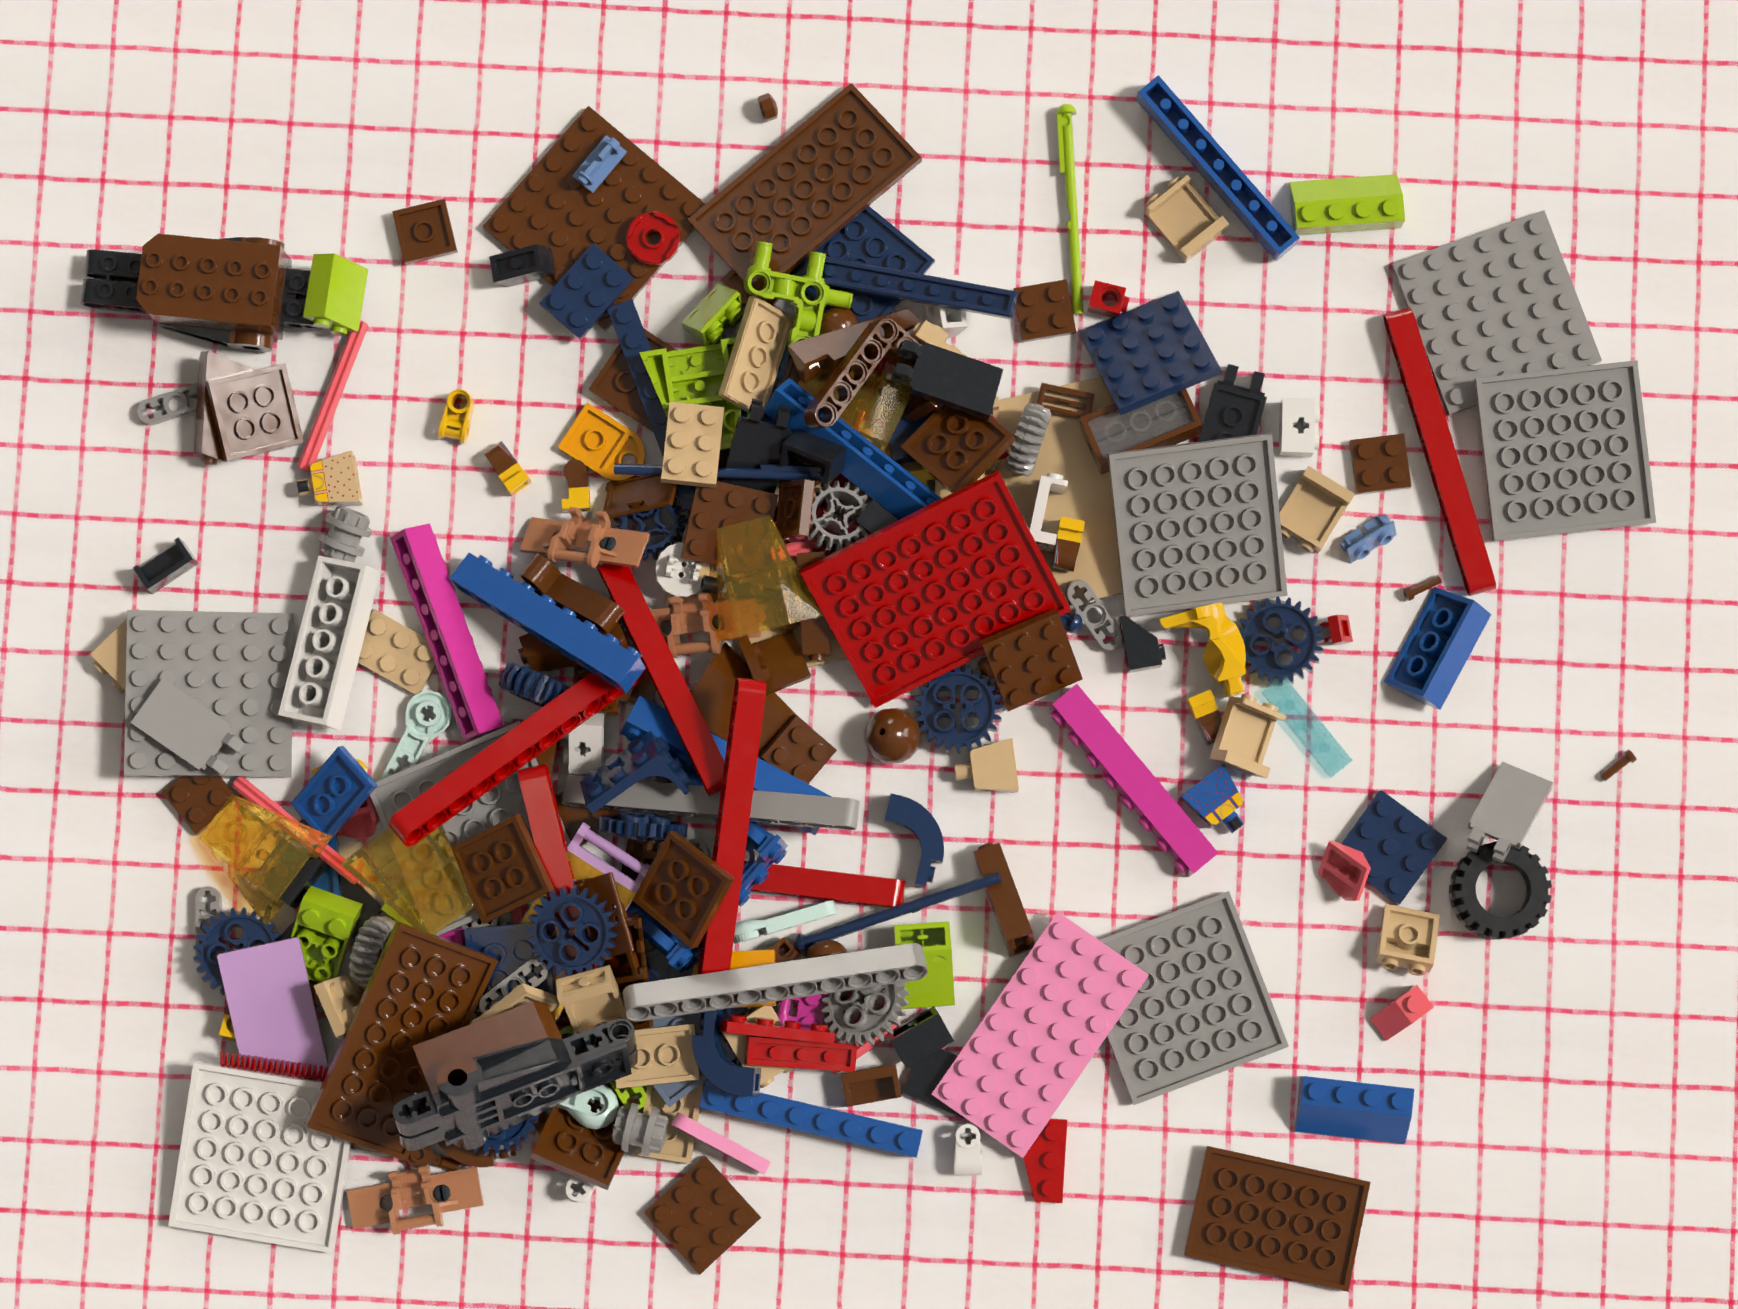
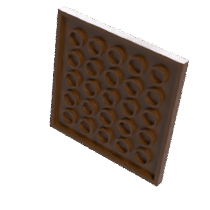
M588 106L487 220L483 228L510 251L535 244L551 248L556 275L543 279L552 287L559 282L594 243L634 278L630 286L612 305L614 306L630 299L634 300L664 265L649 266L640 263L632 256L627 247L626 239L630 223L637 216L650 213L651 211L667 214L675 221L679 229L680 247L695 230L688 223L687 219L703 207L705 203ZM607 135L610 138H615L627 153L595 192L592 193L574 179L572 175ZM650 232L646 236V242L650 245H656L661 240V236L657 232ZM608 310L596 323L604 331H607L613 324Z

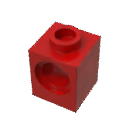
M1095 280L1087 312L1111 318L1120 316V312L1126 313L1130 298L1125 296L1126 288ZM1105 295H1112L1116 298L1117 303L1113 306H1107L1103 303L1102 298Z

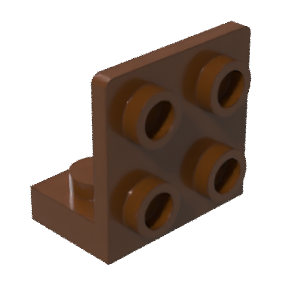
M787 631L760 643L755 642L751 644L748 635L737 638L752 678L766 681V696L811 678L810 671L793 631Z

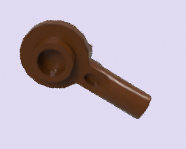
M431 1146L411 1151L407 1159L411 1166L417 1168L430 1163L450 1171H456L460 1165L458 1161L433 1153Z

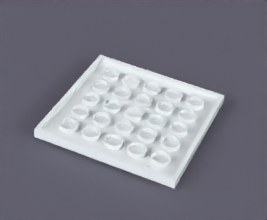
M195 1061L191 1074L168 1226L333 1254L351 1142L308 1128L304 1124L323 1082L271 1073L266 1074L265 1072L260 1073L259 1071L254 1072L247 1069H232V1067L227 1068L217 1064Z

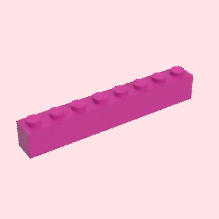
M429 523L405 528L390 537L463 741L477 739L502 729L504 725L501 714L496 706L492 689L488 684L482 662L477 654L473 637L469 632L464 613L458 602L455 588L450 580L446 563L442 558L431 525Z
M1078 684L1073 686L1049 707L1051 711L1049 715L1059 727L1061 725L1064 726L1069 732L1067 737L1075 747L1078 748L1080 746L1087 754L1085 755L1087 762L1094 769L1099 768L1104 774L1102 778L1110 789H1116L1122 796L1120 798L1122 804L1129 811L1134 810L1139 816L1138 822L1146 832L1151 831L1155 835L1157 846L1164 853H1170L1175 859L1173 862L1174 866L1181 874L1184 875L1186 873L1190 877L1218 854L1217 850Z

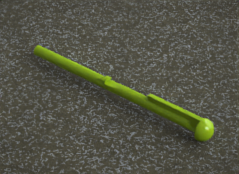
M1062 104L1056 111L1059 169L1060 174H1065L1066 204L1070 220L1066 221V227L1068 229L1072 308L1073 315H1083L1072 116L1076 115L1077 112L1071 104Z

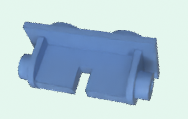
M606 135L572 177L594 193L625 156L627 151L620 146V143L615 138H610Z
M1386 514L1383 516L1378 515L1363 525L1367 534L1363 535L1358 528L1342 538L1343 541L1339 544L1344 552H1348L1350 563L1364 559L1373 549L1380 545L1388 544L1397 535L1394 521H1390Z

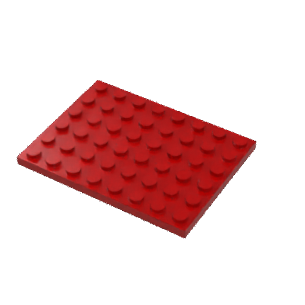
M999 470L800 570L801 576L875 708L985 654L980 643L982 639L1056 608L1060 616L1071 611L1062 590Z

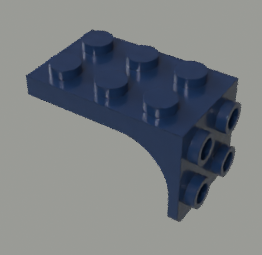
M650 731L643 737L632 740L627 748L619 754L610 756L605 761V764L597 770H591L585 774L580 781L585 805L593 814L636 782L650 776H661L670 779L686 795L690 792L688 786L690 779L684 771L686 766L678 756L673 757L669 753L670 747L661 736L657 738Z

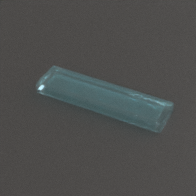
M1284 678L1282 686L1279 685L1277 680L1262 692L1271 705L1279 708V713L1286 715L1284 722L1330 778L1353 761L1286 678Z

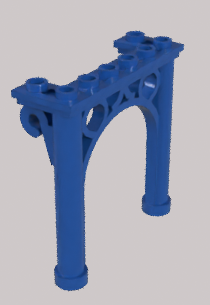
M689 769L684 770L690 779L688 785L703 786L698 774ZM749 822L746 850L749 852L750 857L748 863L743 868L739 897L740 907L750 898L752 887L755 884L761 885L768 877L769 872L767 870L773 863L778 864L787 854L785 849L788 845L777 834L776 836L772 833L770 834L757 822ZM755 851H757V852L759 853V857H758V858L756 857ZM632 901L626 913L636 912L641 917L643 937L670 960L668 963L679 972H682L684 969H690L697 960L695 955L700 951L701 942L697 948H690Z

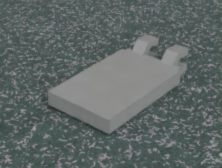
M164 678L161 679L130 722L131 725L200 771L201 768L205 770L206 767H209L222 777L229 769V766L215 757L221 746L224 744L237 754L245 746L244 742L231 734L233 729L230 723Z
M1502 761L1469 821L1468 828L1472 831L1468 837L1469 842L1466 849L1477 853L1485 836L1497 840L1492 859L1503 863L1511 846L1520 849L1552 790L1553 782Z

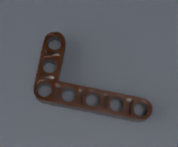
M885 318L869 323L804 412L806 425L811 429L832 426L883 356L895 367L898 362L911 366L914 369L915 363L898 357L899 345L903 344L904 339L918 342L892 319ZM880 326L884 330V337H881L879 333ZM865 347L869 351V358H866L864 355ZM849 368H851L854 372L853 380L850 378L848 374ZM834 389H836L839 394L838 401L833 396ZM819 410L823 413L822 422L818 418Z

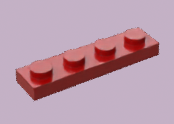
M730 1014V1019L721 1018L720 1029L726 1033L834 1044L835 1033L828 1030V1025L811 1023L810 1028L800 1027L801 1022L784 1020V1025L774 1024V1019L757 1017V1022L746 1021L747 1016Z
M747 1035L744 1063L746 1065L855 1072L857 1044L850 1045L845 1042L827 1044Z

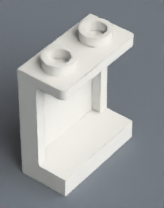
M1047 473V476L1041 475L1030 524V531L1040 550L1053 553L1057 534L1041 531L1049 492L1065 494L1068 481L1063 480L1062 475Z

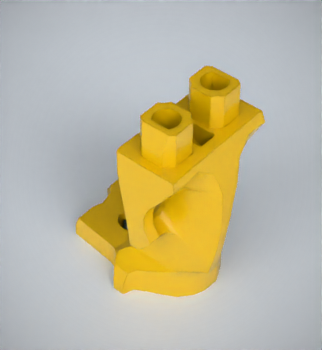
M1222 602L1197 607L1190 611L1159 619L1161 626L1167 631L1180 627L1204 629L1209 635V640L1204 650V665L1215 685H1223L1226 698L1244 692L1241 679L1246 674L1245 645L1238 627L1227 617Z

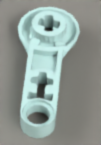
M431 690L422 691L414 695L408 702L405 714V732L380 780L392 775L389 774L391 768L397 772L400 765L396 762L398 757L403 758L407 755L409 756L408 762L411 763L410 767L417 765L427 744L449 726L452 717L451 706L447 698L442 694ZM428 706L434 707L433 713L436 714L434 720L429 718V722L424 720L425 715L421 712L424 707L429 709Z
M834 900L767 920L737 922L734 944L760 937L758 931L762 929L766 936L838 913Z
M601 1085L570 1097L556 1105V1107L567 1110L586 1128L600 1129L614 1121L618 1114L619 1103L612 1089L606 1085ZM594 1100H599L600 1107L603 1109L601 1111L597 1109V1113L592 1112L591 1106L588 1105L590 1101L594 1103Z

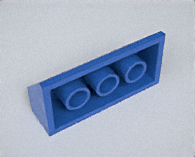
M1434 587L1384 683L1420 703L1441 710L1492 614L1475 600Z
M1300 1076L1294 1131L1405 1144L1412 1118L1414 1089Z

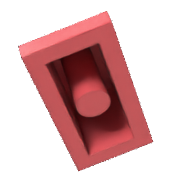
M1414 985L1369 1019L1385 1041L1413 1024L1433 1009L1434 1006L1419 986Z

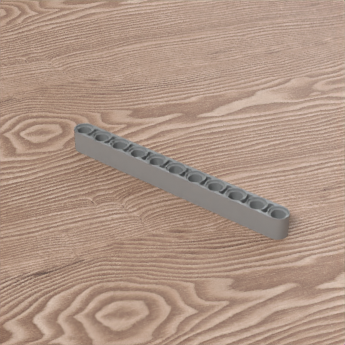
M565 776L561 804L587 808L580 781L584 776ZM638 781L600 809L717 819L720 792L709 797L703 786L688 785L690 792L685 795L673 783ZM753 790L749 822L856 830L860 801L850 798Z
M909 943L637 983L625 987L622 994L625 1015L627 1019L635 1022L916 981L924 978L928 973L923 947L917 943Z

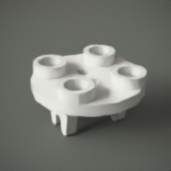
M678 542L669 545L660 553L656 561L655 574L658 583L666 592L674 596L687 597L700 591L703 575L709 576L710 565L680 558L683 543ZM682 562L687 563L685 567H683L681 564ZM680 572L684 574L682 578L679 577Z

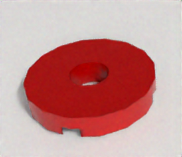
M651 211L650 213L637 216L630 223L626 233L627 247L632 256L640 263L649 266L662 265L670 261L678 252L680 232L675 221L667 214ZM648 233H659L661 236L660 242L656 245L648 244L646 242Z

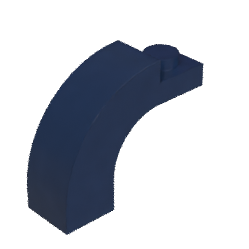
M891 793L884 822L906 827L918 838L922 853L915 886L925 888L926 882L932 883L936 867L930 866L931 861L943 863L944 842L941 830L932 814L921 804L910 798Z
M723 1009L702 1013L700 1029L703 1030V1035H692V1048L695 1060L704 1076L712 1084L725 1092L740 1096H759L761 1068L737 1065L729 1060L723 1052L720 1040V1024Z

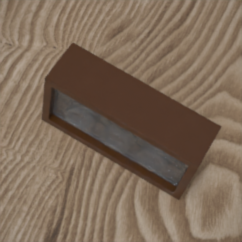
M1186 389L1121 416L1115 404H1111L1079 417L1080 429L1101 475L1109 472L1107 453L1176 445L1202 433V423Z

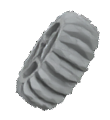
M1028 403L1024 407L1014 436L1016 441L1012 444L1007 458V471L1029 477L1032 474L1051 417L1050 409Z
M837 480L834 482L833 488L826 483L823 484L822 490L818 487L814 488L816 496L811 509L813 523L807 539L808 541L817 540L815 544L816 549L820 548L823 544L826 546V553H829L831 548H835L836 552L842 549V547H846L869 535L868 531L860 524L852 533L848 534L847 531L849 527L848 522H851L854 517H859L870 504H864L868 498L867 494L858 496L859 487L851 491L849 490L850 484L847 482L841 488ZM839 500H840V501H843V502H846V503L849 504L850 506H844V505H842V504L839 502ZM827 502V513L817 519L816 509L822 503ZM833 514H837L838 517L841 516L842 521H837V518L833 519ZM825 529L834 531L836 535L828 533Z
M371 916L369 920L364 922L363 927H360L359 934L355 937L352 954L349 956L351 959L349 969H351L350 977H352L353 983L363 989H366L396 921L391 920L389 917Z

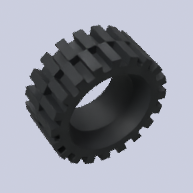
M1497 841L1481 845L1477 853L1470 851L1464 858L1460 859L1457 863V869L1451 875L1453 882L1452 885H1449V893H1452L1453 900H1450L1452 908L1455 907L1458 912L1456 917L1459 921L1463 920L1467 924L1465 927L1468 930L1476 931L1478 936L1484 938L1491 937L1492 939L1500 940L1522 935L1540 923L1538 920L1545 916L1548 911L1545 907L1547 903L1551 902L1552 895H1548V889L1552 888L1551 880L1547 881L1545 874L1549 872L1546 866L1542 867L1538 861L1541 859L1537 854H1530L1528 852L1530 849L1524 845L1520 849L1511 846L1503 864L1512 866L1522 875L1527 889L1525 902L1520 910L1509 917H1499L1487 912L1477 899L1476 882L1480 873L1487 866L1500 863L1492 859L1495 853L1493 850Z

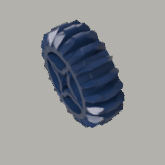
M674 496L673 505L664 507L672 516V529L667 528L660 522L663 507L650 510L644 514L634 513L616 517L613 520L616 523H621V525L614 527L617 529L628 530V521L631 519L641 526L640 532L650 534L649 538L653 535L666 536L667 538L662 542L646 545L642 559L647 561L648 554L652 553L654 561H657V552L665 550L669 545H673L674 540L682 542L683 537L677 533L685 532L686 526L679 525V523L687 521L685 515L677 516L683 510L681 505L673 508L677 502V498ZM654 518L658 528L655 527L646 531V525L642 520Z
M515 663L506 664L505 669L500 674L498 683L501 689L540 707H544L570 688L553 678Z

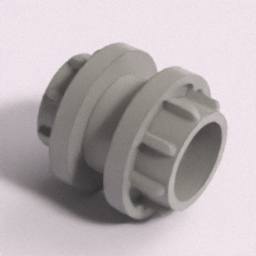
M337 506L333 514L327 513L325 521L332 525L328 533L320 532L318 540L322 542L320 549L323 554L331 558L355 562L356 557L363 556L365 551L363 547L359 546L362 536H371L372 529L368 528L370 520L368 516L358 511Z
M632 1103L631 1107L622 1106L619 1108L612 1134L614 1144L621 1145V1151L629 1152L631 1145L642 1147L641 1156L649 1157L650 1152L659 1154L662 1151L668 1129L669 1119L667 1116L660 1115V1109L652 1108L650 1115L639 1113L640 1104Z

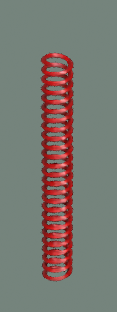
M223 1051L220 1052L221 1067L226 1065L227 1068L231 1066L233 1069L237 1066V1069L242 1067L243 1070H246L248 1067L249 1071L253 1069L254 1072H257L259 1069L260 1073L264 1071L267 1074L270 1071L271 1074L276 1073V1075H279L281 1073L282 1076L287 1074L288 1077L292 1074L293 1078L298 1075L299 1079L303 1076L304 1079L309 1077L310 1080L314 1078L315 1081L320 1077L321 1082L324 1081L328 1072V1067L326 1066L322 1077L323 1066L321 1065L317 1075V1065H314L311 1075L312 1065L309 1064L306 1073V1064L304 1063L300 1074L301 1063L297 1064L295 1071L294 1061L292 1062L290 1072L289 1061L286 1062L283 1072L284 1060H281L278 1070V1059L275 1060L272 1071L273 1059H270L267 1068V1057L264 1059L261 1069V1056L259 1057L257 1067L256 1056L253 1057L250 1067L251 1056L248 1055L245 1065V1054L242 1055L239 1065V1053L236 1056L235 1063L234 1053H231L228 1064V1051L225 1054L224 1061Z

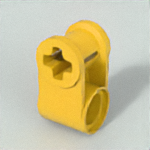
M456 389L449 394L444 415L439 425L438 438L448 437L460 440L462 444H466L474 409V400L467 391ZM460 396H464L467 398L466 407L461 410L455 409V400Z

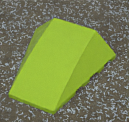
M736 337L721 339L719 344L667 352L666 348L639 352L667 418L669 402L724 407L720 450L729 449L738 417H741V409L718 396Z

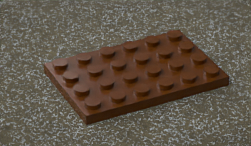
M1206 1146L1184 1255L1348 1292L1371 1182Z

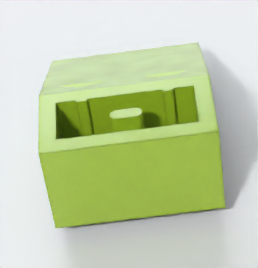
M718 283L682 321L683 329L702 346L718 344L725 336L723 331L729 325L734 327L743 317L741 314L743 306L740 293Z
M310 886L301 901L291 938L298 937L300 939L309 980L321 983L338 977L363 904Z
M950 921L894 925L895 946L909 943L920 944L924 950L928 973L924 978L906 982L907 984L904 987L909 991V994L903 998L909 1002V1005L902 1006L901 1009L955 1005Z

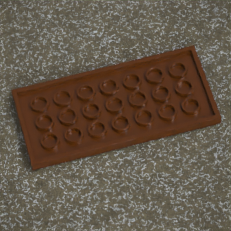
M850 83L687 220L743 283L747 276L748 267L753 265L757 241L773 244L769 264L771 271L788 274L810 255V252L816 251L920 164L922 157L863 94ZM754 276L751 285L755 290L761 291L764 287V281L761 277Z
M396 921L304 1124L306 1127L407 1161L411 1151L406 1150L400 1144L393 1118V1108L399 1101L408 1098L411 1094L424 1092L412 1046L469 1025L498 960L493 956Z

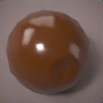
M899 708L883 709L875 713L868 721L864 731V740L868 751L878 761L886 764L902 763L910 759L918 750L921 742V730L917 721L907 711Z

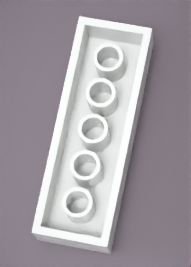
M318 555L278 715L294 721L341 730L381 571L365 564Z

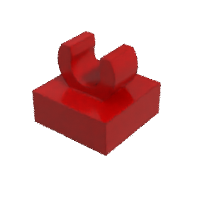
M1348 615L1327 617L1328 622L1319 624L1322 628L1330 629V636L1324 638L1325 643L1346 644L1353 642Z

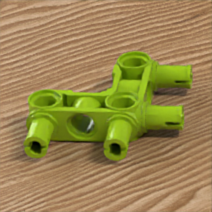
M757 241L753 265L748 267L744 288L752 296L756 295L765 300L779 299L789 301L793 305L795 314L793 326L789 329L787 345L788 353L791 356L789 344L819 335L824 307L830 305L850 309L853 293L829 289V286L825 284L822 275L826 254L810 252L806 275L800 277L771 271L769 264L773 244ZM754 276H759L764 281V287L761 291L755 290L751 285ZM808 286L814 287L817 291V297L814 301L808 300L805 296V289Z

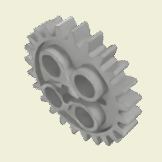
M902 982L828 993L830 996L822 999V1002L827 1005V1007L822 1009V1013L828 1016L824 1022L830 1026L829 1030L834 1032L841 1041L845 1040L850 1045L856 1042L863 1047L865 1040L874 1045L875 1037L884 1041V1032L887 1031L893 1034L891 1026L893 1024L901 1025L897 1019L898 1016H906L901 1007L909 1005V1002L903 998L909 994V991L904 987L907 983ZM852 994L851 997L848 1000H846L847 996ZM885 1003L884 1007L879 1010L880 1006ZM861 1016L860 1021L857 1022V1023H855V1021L857 1020V1018H859V1017Z

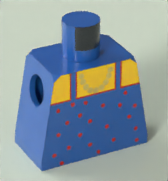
M1223 764L1180 797L1211 828L1222 821L1229 831L1233 833L1245 824L1235 812L1237 808L1244 804V801Z

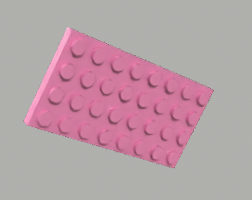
M1057 912L939 1082L932 1095L1023 1158L1149 974Z

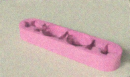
M677 1112L671 1123L673 1127L763 1175H765L771 1163Z

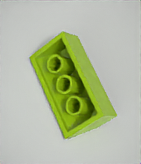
M1397 174L1289 182L1293 230L1297 235L1401 228L1405 222L1403 193Z

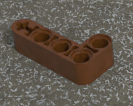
M538 553L534 555L520 574V577L534 588L536 594L539 596L546 594L556 602L555 606L560 609L567 607L577 615V619L583 622L585 620L590 621L604 634L610 633L624 614L623 609L616 603L562 574L553 563Z

